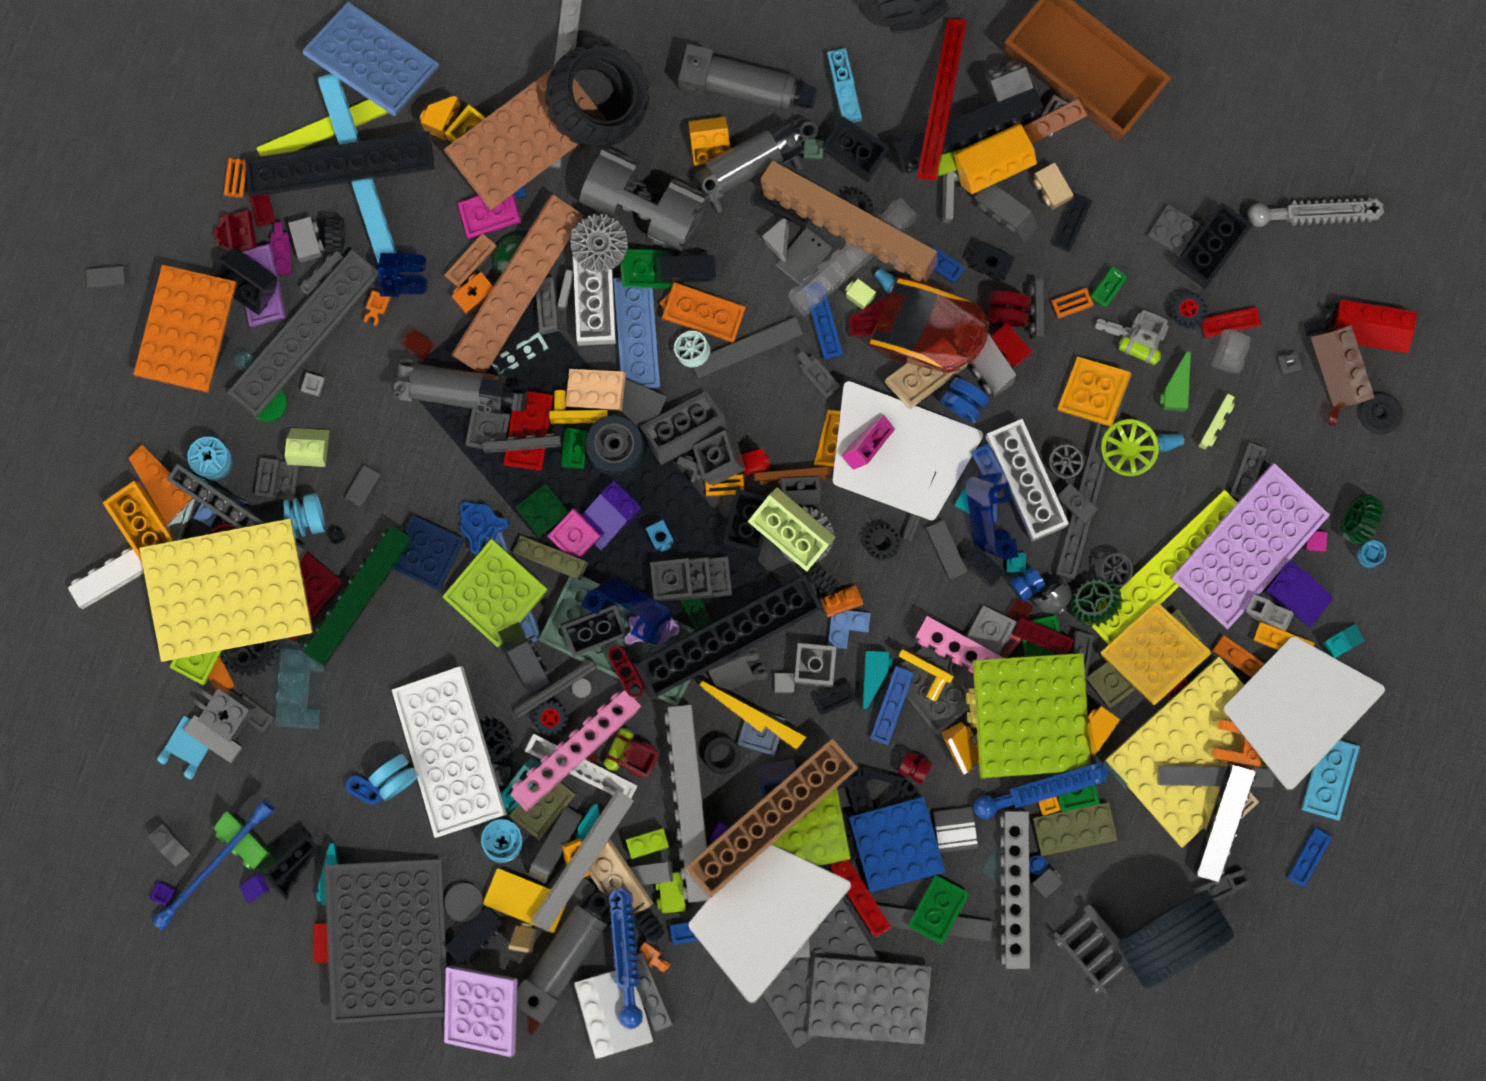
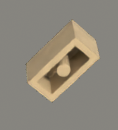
M1056 163L1035 173L1033 183L1037 190L1042 191L1044 195L1042 199L1047 207L1050 206L1053 210L1072 200L1073 193Z

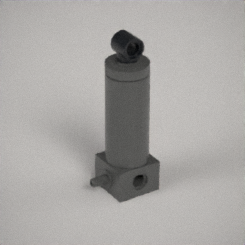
M687 44L678 79L679 90L703 96H705L706 91L784 110H789L790 104L793 102L797 106L812 109L817 94V88L806 84L797 86L795 84L796 75H788V73L713 56V50Z
M601 892L593 894L590 902L584 909L575 905L529 977L524 979L519 986L517 985L516 1007L541 1024L547 1021L560 1001L559 997L607 926V924L600 920L603 912L610 905L606 894ZM597 897H603L605 900V904L601 908H597L594 904ZM533 996L539 998V1004L536 1007L530 1003V999Z

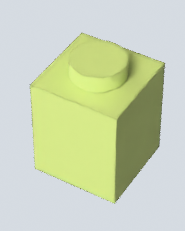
M859 279L855 283L851 281L845 289L847 291L846 298L862 310L870 304L876 295L873 289Z

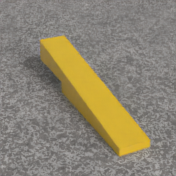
M703 681L701 682V688L760 733L765 728H768L796 751L806 739L805 736L715 687Z

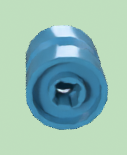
M1369 541L1357 550V560L1363 567L1373 568L1384 561L1386 548L1379 541Z

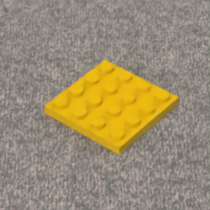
M1155 602L1100 652L1101 656L1153 705L1158 703L1211 654L1204 644L1158 602Z

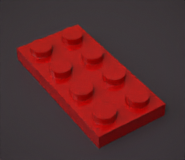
M528 392L527 409L523 411L512 410L508 437H518V440L526 439V436L536 435L537 438L545 437L548 434L550 411L552 410L554 396ZM546 448L506 451L504 466L542 471Z

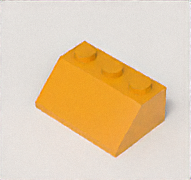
M827 411L814 461L816 466L831 467V470H834L841 411Z

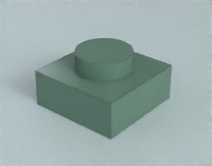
M805 140L804 160L823 159V140Z

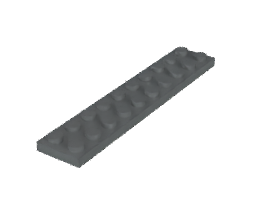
M351 250L227 393L258 417L381 276V273Z

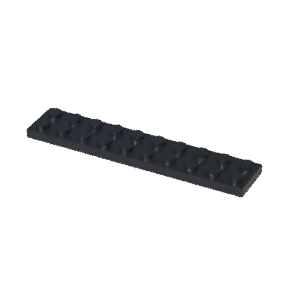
M429 131L245 159L250 197L435 170L431 132Z

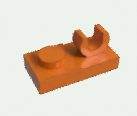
M853 586L821 598L820 603L828 618L863 605V600L857 587Z

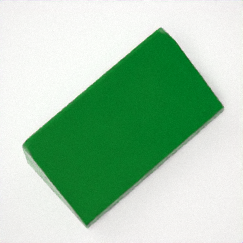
M573 428L564 430L561 467L584 469L587 431Z

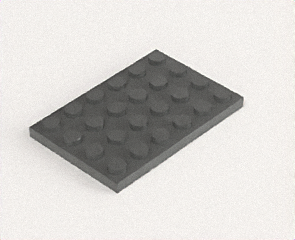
M814 956L807 1035L924 1044L931 966Z

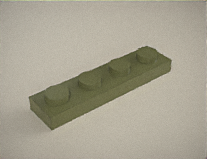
M521 535L513 550V553L517 556L577 580H581L588 565L584 560Z

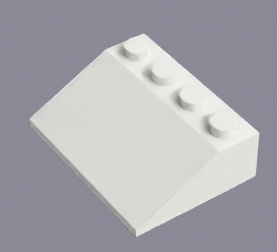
M616 971L574 983L596 1059L653 1042L642 1000L636 987H634L635 1005L642 1010L643 1021L635 1029H627L620 1024L618 1017L620 1010L624 1007L623 988H617V984L614 983V980L617 979Z

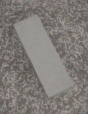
M194 715L183 731L232 764L242 750V747L233 741L228 742L199 722V718Z

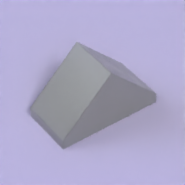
M782 219L762 237L765 244L782 261H786L789 225L786 219Z

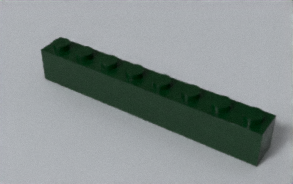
M394 526L384 530L380 543L372 547L370 551L371 556L368 560L365 559L361 563L357 576L353 575L351 577L347 590L340 593L336 606L328 610L324 623H320L314 631L316 633L312 640L308 639L303 647L305 649L303 653L324 668L412 543V539Z

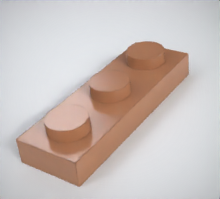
M482 233L449 269L445 277L456 287L463 285L497 246Z

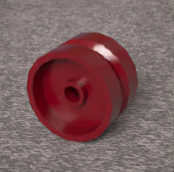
M992 292L989 304L994 308L988 310L987 321L1004 326L1006 323L1010 327L1028 326L1030 315L1025 311L1031 308L1032 298L1015 292Z

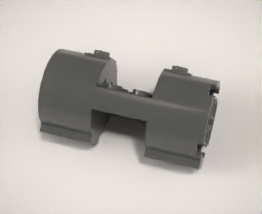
M607 146L603 148L586 178L579 202L596 210L597 213L603 214V216L608 215L610 218H617L622 209L628 212L634 211L638 213V216L642 219H651L647 237L651 238V241L655 244H667L683 252L689 244L687 240L694 235L706 208L702 205L707 203L709 195L676 179L671 181L665 193H662L636 180L640 162Z

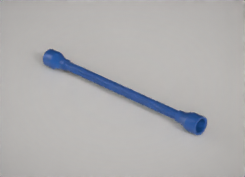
M262 800L257 805L254 814L250 817L247 824L242 827L236 836L195 878L175 902L152 919L153 924L158 929L164 930L170 924L176 910L212 873L216 866L223 861L256 824L271 815L275 809L270 802Z

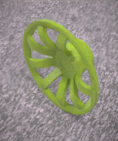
M1125 419L1113 424L1106 431L1102 439L1101 451L1107 466L1114 472L1123 476H1138L1148 471L1154 465L1159 453V443L1154 431L1148 425L1138 420ZM1132 424L1129 437H1126L1121 427L1122 425ZM1138 425L1147 432L1136 440L1134 437ZM1116 428L1121 436V442L1109 437ZM1151 436L1154 446H1140L1143 440ZM1106 442L1113 443L1118 449L1106 453ZM1154 451L1151 461L1141 455L1140 452ZM1120 455L1121 459L1115 467L1108 457ZM1134 459L1141 460L1146 466L1136 471ZM1125 460H1129L1131 472L1120 470Z

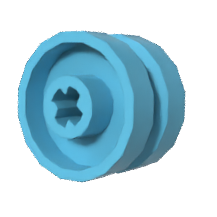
M404 754L382 765L368 779L374 787L384 785L379 791V795L384 801L399 794L419 777L414 768L404 770L409 763Z

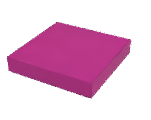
M575 508L548 535L564 553L579 559L602 536Z

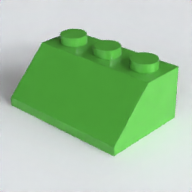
M226 811L213 829L217 832L215 835L221 842L226 841L229 843L245 824L234 813ZM251 830L231 851L235 856L239 854L244 859L242 863L249 870L251 868L257 870L256 867L272 853Z

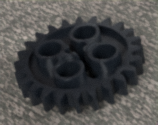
M275 640L262 642L265 645L262 652L258 651V646L261 643L249 645L251 649L246 648L248 645L226 649L220 655L225 656L221 662L227 663L226 668H232L233 673L239 671V675L244 676L246 672L247 676H251L253 671L254 674L259 675V669L265 672V665L272 666L270 659L276 660L273 653H279L275 646L280 645V643ZM247 653L249 656L248 661L243 663L242 657Z

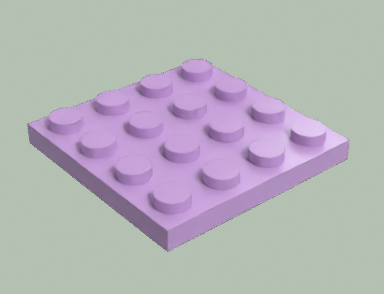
M455 966L446 967L444 1043L509 1057L514 1056L517 979Z

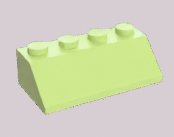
M778 488L767 497L748 521L806 571L810 569L836 538Z

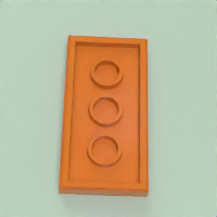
M674 282L662 319L734 343L746 307Z

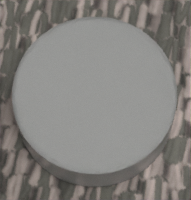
M584 678L579 679L572 685L574 695L579 698H585L591 693V684Z

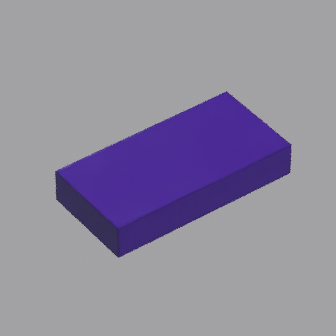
M261 873L239 886L247 904L269 891V887Z

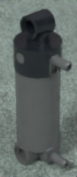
M806 118L800 119L794 127L788 119H784L767 128L766 131L704 162L705 168L696 172L694 181L702 189L703 193L709 195L707 201L712 202L717 213H720L724 210L719 200L723 193L765 172L772 160L780 164L792 159L796 170H802L803 165L798 156L804 152L801 142L814 139L818 134V128L815 123ZM806 125H810L809 132L804 134L803 128Z
M401 359L398 363V379L394 384V396L400 400L412 402L415 399L503 415L506 405L514 411L527 409L528 389L521 385L509 388L508 377L420 364L418 360Z

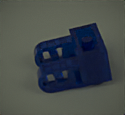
M380 253L378 266L380 297H399V294H424L427 292L428 284L425 277L400 274V272L421 273L427 268L426 257L420 254Z

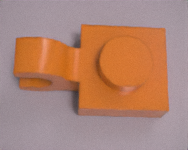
M647 941L644 942L637 953H645L650 968L654 965L660 971L665 972L671 965L665 959L660 958L659 956L662 952Z

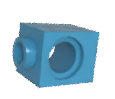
M663 520L646 528L656 551L661 550L663 552L672 547L671 544L674 541ZM658 533L666 535V539L663 542L656 541L655 537Z

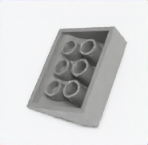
M973 311L952 331L951 341L956 348L960 347L963 352L961 354L963 359L967 363L970 362L974 368L972 369L973 374L977 379L980 378L984 383L982 385L983 389L994 398L1013 385L1016 374Z

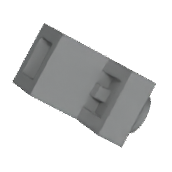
M1254 594L1246 610L1247 614L1257 621L1284 631L1287 630L1294 615L1292 611L1276 606L1272 601Z

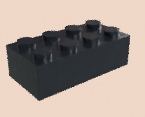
M1221 203L1179 259L1175 268L1206 289L1253 224L1224 203Z

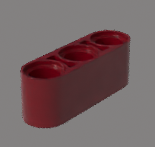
M613 646L608 651V658L627 694L633 699H638L643 695L644 687L624 649L620 646ZM619 650L622 652L620 660L612 659L614 651ZM628 667L631 669L629 677L621 676L623 668ZM634 684L639 685L641 688L640 692L636 695L630 693V687Z

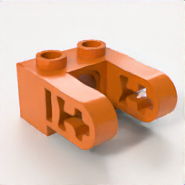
M1218 719L1217 729L1241 733L1232 721ZM1242 733L1240 735L1242 736L1240 751L1232 752L1213 748L1211 758L1261 766L1262 758Z

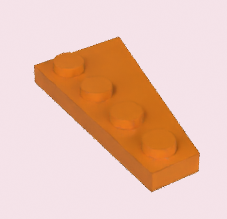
M141 445L129 457V460L164 521L169 525L194 498L170 483L167 478L171 472L144 445Z

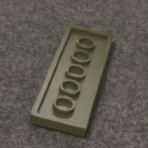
M1179 609L1171 614L1199 641L1202 640ZM1109 662L1087 677V681L1108 709L1136 690Z

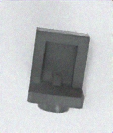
M686 455L684 458L679 456L677 466L694 472L691 483L695 484L696 480L700 481L702 476L698 463L695 462L696 459Z

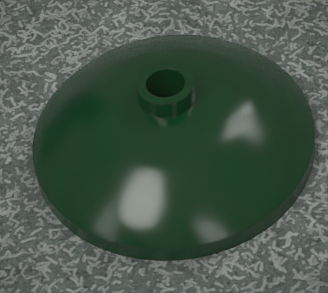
M528 231L509 233L497 244L493 261L499 276L505 270Z

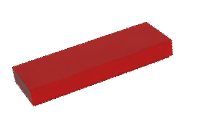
M1257 307L1207 317L1204 323L1201 322L1204 338L1260 327L1261 322Z

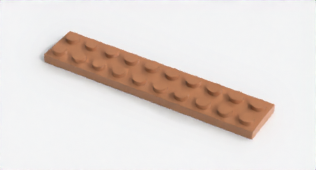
M551 194L451 354L453 357L477 373L485 374L572 236V229L577 227L578 222L582 220L584 215Z

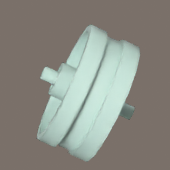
M687 331L681 334L674 343L675 355L684 366H700L707 361L710 355L711 348L709 343L700 332ZM699 339L704 341L700 344H697ZM680 351H686V352L680 357Z

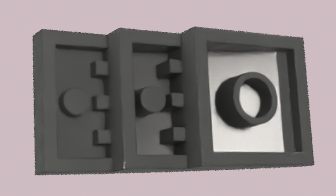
M707 557L690 560L685 558L650 563L654 601L732 596L728 557L712 559Z

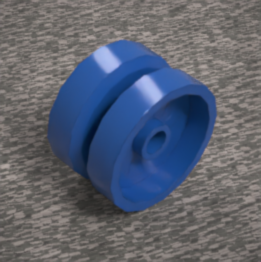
M955 377L950 384L952 392H945L940 401L953 413L969 422L975 423L981 414L978 408L984 409L990 399L971 383Z

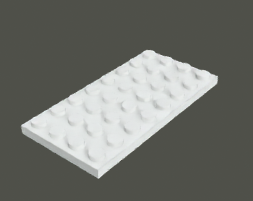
M463 666L393 689L392 693L415 771L419 775L417 779L434 837H441L507 815Z

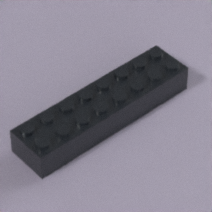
M1035 86L1030 90L999 102H994L948 121L942 155L969 147L1019 123H1030L1038 119L1044 106ZM926 131L894 144L893 154L901 173L907 172L909 174L916 171L917 167H919Z

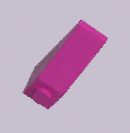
M885 415L880 416L848 446L841 456L853 470L867 465L895 428Z

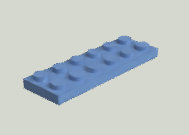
M614 278L620 371L625 372V379L648 389H660L653 288H622V278Z

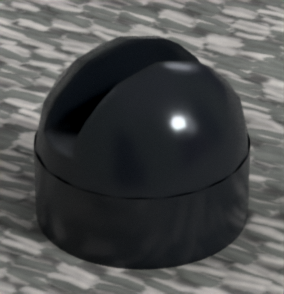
M334 528L329 533L332 544H339L346 539L344 532L339 528Z

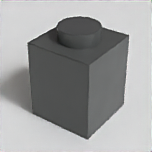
M1049 868L1031 885L1046 899L1063 883L1060 880L1062 876L1056 869L1051 870Z

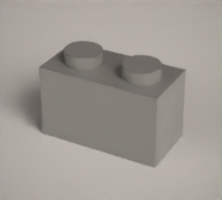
M311 217L289 222L299 261L305 262L323 257L321 252L324 250L321 239L318 240L316 234L319 232L317 222H313Z

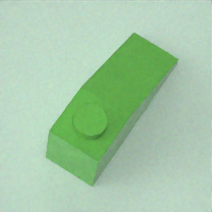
M1186 352L1166 386L1164 393L1160 394V405H1163V410L1186 412L1188 409L1191 352Z

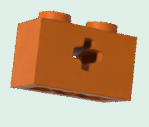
M481 272L478 275L475 273L468 279L467 284L464 286L460 285L453 291L452 298L462 311L469 316L483 305L493 286ZM471 290L476 291L475 296L470 294Z

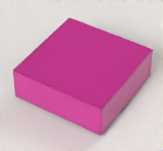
M1315 531L1306 541V550L1326 552L1328 533Z

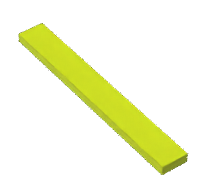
M370 99L350 107L355 127L389 113ZM329 116L257 147L260 156L300 151L334 137L336 134L331 118Z

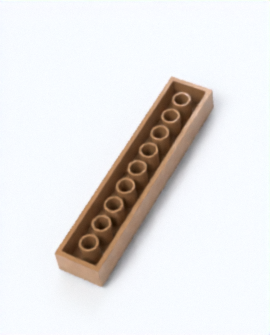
M773 160L761 177L762 191L766 198L779 201L781 206L786 209L791 208L795 210L802 218L808 217L815 225L819 227L824 226L829 229L831 234L835 236L840 235L849 244H856L862 247L861 249L865 253H872L878 256V259L883 263L889 262L894 265L896 270L902 273L904 271L909 273L914 280L926 283L937 266L936 250Z
M833 739L829 740L683 869L708 898L713 897L857 770L858 767Z

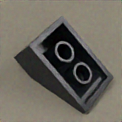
M842 116L822 145L825 151L867 183L890 150L888 145L844 116Z

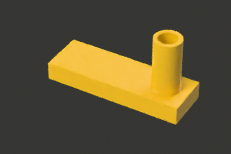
M554 391V411H550L551 424L596 423L597 420L608 416L607 410L566 411V391Z
M902 649L899 657L936 676L926 695L927 698L936 702L946 682L951 683L954 675L905 649Z

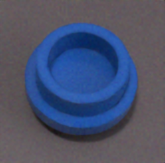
M1037 855L1029 860V870L1031 873L1041 875L1047 870L1048 864L1044 857Z

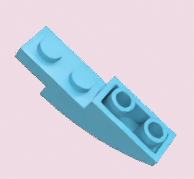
M846 48L827 52L841 116H844L853 123L862 121Z

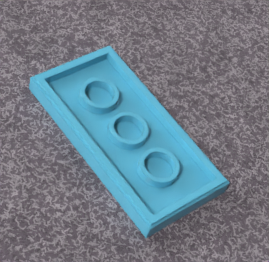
M1339 740L1313 767L1301 810L1340 821L1360 746Z

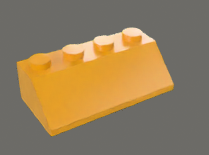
M1020 123L954 153L960 184L971 194L1037 164L1034 147Z

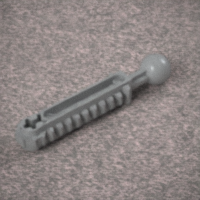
M1363 198L1359 202L1356 199H1353L1351 202L1345 199L1344 203L1340 199L1336 203L1333 200H1330L1329 203L1323 200L1321 204H1319L1318 200L1314 204H1311L1310 201H1307L1306 204L1300 201L1298 205L1293 200L1291 205L1281 209H1269L1265 204L1257 203L1248 209L1247 218L1256 227L1265 226L1270 220H1286V222H1291L1292 226H1295L1297 222L1303 225L1305 221L1308 225L1312 221L1316 225L1320 221L1326 224L1327 220L1331 224L1335 220H1337L1338 224L1342 220L1348 223L1350 219H1352L1353 223H1356L1357 219H1360L1361 222H1364L1365 219L1371 222L1377 221L1384 214V204L1378 201L1377 198H1368L1366 202ZM1370 207H1372V209H1373V210H1376V211H1375V213H1373L1372 210H1368V209H1369Z

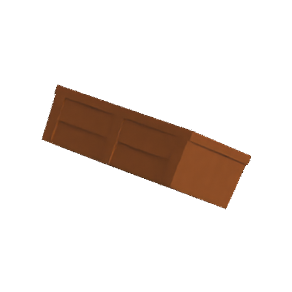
M1039 0L1005 41L1006 56L1009 59L1020 60L1027 67L1029 73L1054 91L1059 98L1070 103L1081 97L1090 113L1086 117L1110 135V138L1116 143L1124 137L1171 79L1165 72L1072 0Z

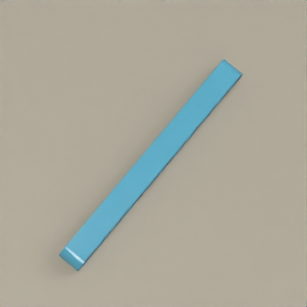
M332 73L318 77L339 145L359 142L360 139L340 79ZM373 179L352 182L380 269L383 270L400 264Z

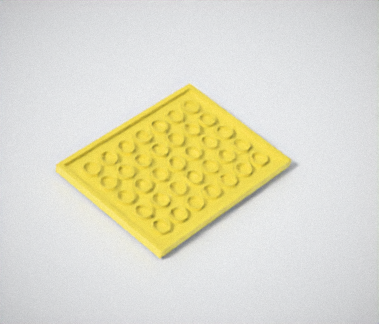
M292 519L140 548L161 662L313 633Z
M1216 657L1104 760L1180 847L1185 846L1209 822L1220 786L1158 785V765L1227 767L1228 761L1211 758L1213 748L1232 752L1240 751L1241 733L1217 729L1218 719L1232 721L1225 713L1224 707L1244 687V684L1220 657ZM1262 759L1260 767H1268ZM1237 763V764L1244 765V766H1247V767H1258V766H1252V765Z

